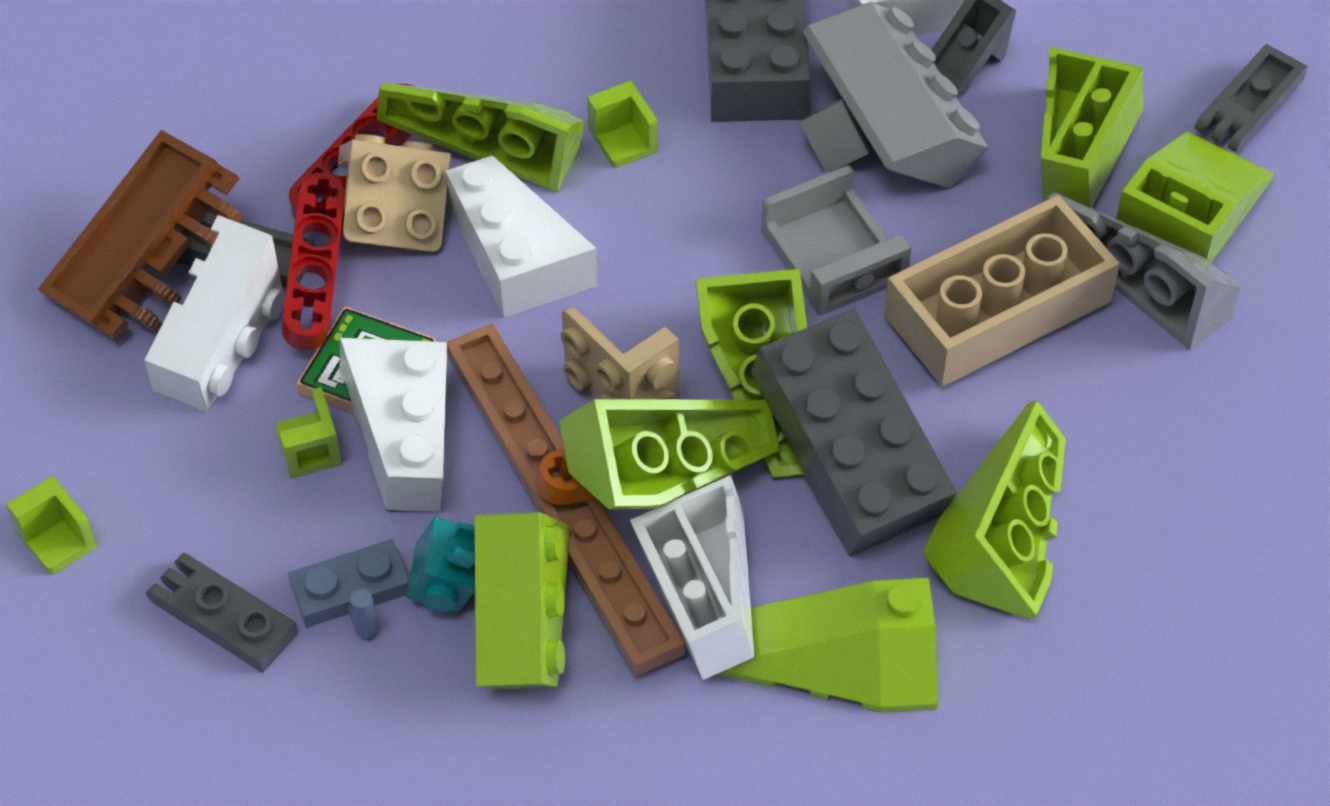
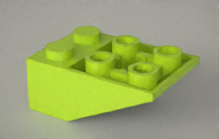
M1186 131L1145 160L1122 190L1116 219L1201 255L1212 263L1274 179L1275 174Z

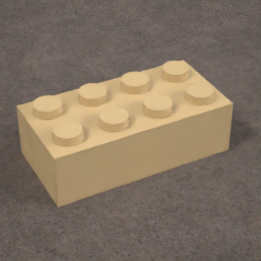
M1057 195L888 277L884 316L941 387L1112 302L1120 263L1062 197Z

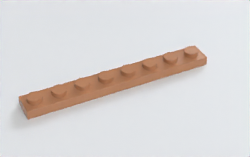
M491 323L447 341L448 358L537 510L570 525L568 563L634 676L637 677L685 655V642L601 502L595 498L589 501L559 506L547 502L537 492L535 482L541 461L548 453L564 449L562 437L494 324ZM559 472L553 473L552 477H561ZM571 478L563 479L564 483H570Z

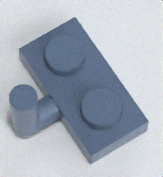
M393 539L288 572L290 585L306 628L350 614L356 633L361 638L366 639L373 637L377 632L374 606L406 596L409 584L408 576Z

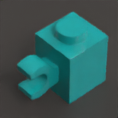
M434 517L416 541L406 598L424 603L426 607L434 611H450L458 614L475 593V526L462 521L454 523Z

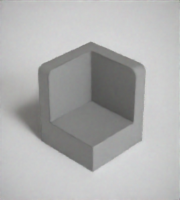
M842 97L812 112L799 122L825 172L835 171L874 150Z

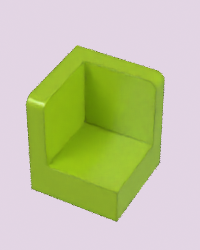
M631 80L587 97L588 130L612 167L618 168L658 152L657 119Z
M322 387L311 389L315 412L279 421L275 424L290 479L342 465L337 434Z
M53 475L6 503L17 535L51 575L56 574L97 548L87 516Z

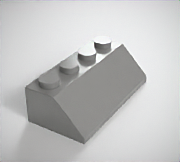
M869 2L809 24L802 33L887 170L950 189L989 148L978 132L980 129L979 122L970 112L963 109L955 97L958 94L956 87L939 72L933 63L936 60L934 53L928 46L918 40L912 30L914 23L904 11L897 7L889 9Z

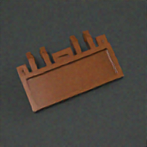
M161 130L43 281L38 290L47 299L115 341L129 324L124 318L115 313L116 310L156 333L162 326V322L156 314L147 308H142L138 303L147 292L164 304L171 306L173 302L179 303L182 297L168 285L146 271L150 267L166 276L191 241L186 236L177 232L178 229L201 244L212 248L217 234L213 233L210 227L200 223L208 212L215 216L220 215L240 223L244 216L235 207L208 192L210 187L227 196L240 178L235 173L219 165L215 159Z

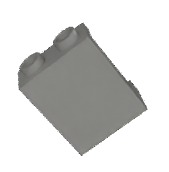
M849 165L835 171L823 172L815 179L790 189H781L762 201L761 232L787 270L800 268L803 294L818 316L886 289L888 277L909 268L910 245L902 234L892 238L887 237L856 194L854 189L855 172Z

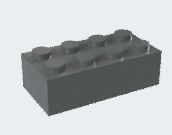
M705 0L711 122L803 120L807 117L810 71L807 39L802 33L806 28L804 0Z
M855 308L760 347L751 374L849 557L943 514L957 494V491Z

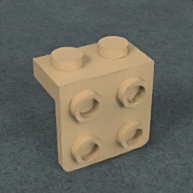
M364 134L355 135V140L352 139L340 146L338 167L347 168L341 228L343 239L352 243L422 252H435L439 250L442 245L448 187L445 171L449 170L451 153L433 151L434 145L424 142L408 141L404 142V147L385 144V138Z
M570 306L562 311L563 332H561V340L564 345L565 355L563 371L575 389L579 391L584 389L593 399H680L679 339L667 327H663L623 354L574 306Z

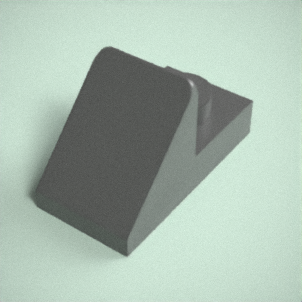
M965 0L931 50L936 57L933 63L939 72L954 84L957 90L963 94L966 92L991 54L1000 61L1004 59L1016 10L1001 0Z

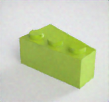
M1050 46L1046 111L1044 112L1041 147L1043 200H1047L1048 196L1056 192L1092 208L1144 110L1143 67Z
M541 512L474 515L476 687L491 690L558 687L559 674H562L565 668L562 628L570 525Z

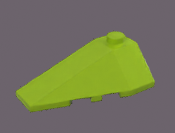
M382 83L378 93L377 121L474 160H480L493 155L515 176L556 193L580 151L585 120L577 118L565 110L555 109L540 102L391 83Z
M800 268L696 278L695 285L701 333L733 399L765 400L751 374L760 347L807 328ZM773 415L780 451L763 458L771 478L782 479L806 476Z
M594 399L559 420L568 473L609 510L657 508L780 451L773 414L766 400Z
M1038 400L1029 402L939 517L922 553L928 560L931 568L942 578L953 594L1026 619L1037 616L1052 581L1053 564L1046 559L1047 540L1056 537L1058 522L1050 517L1052 494L1061 491L1066 438Z
M929 578L874 580L752 607L754 657L716 674L768 687L783 684L810 691L811 697L829 700L831 695L862 703V709L879 713L937 710L936 625Z

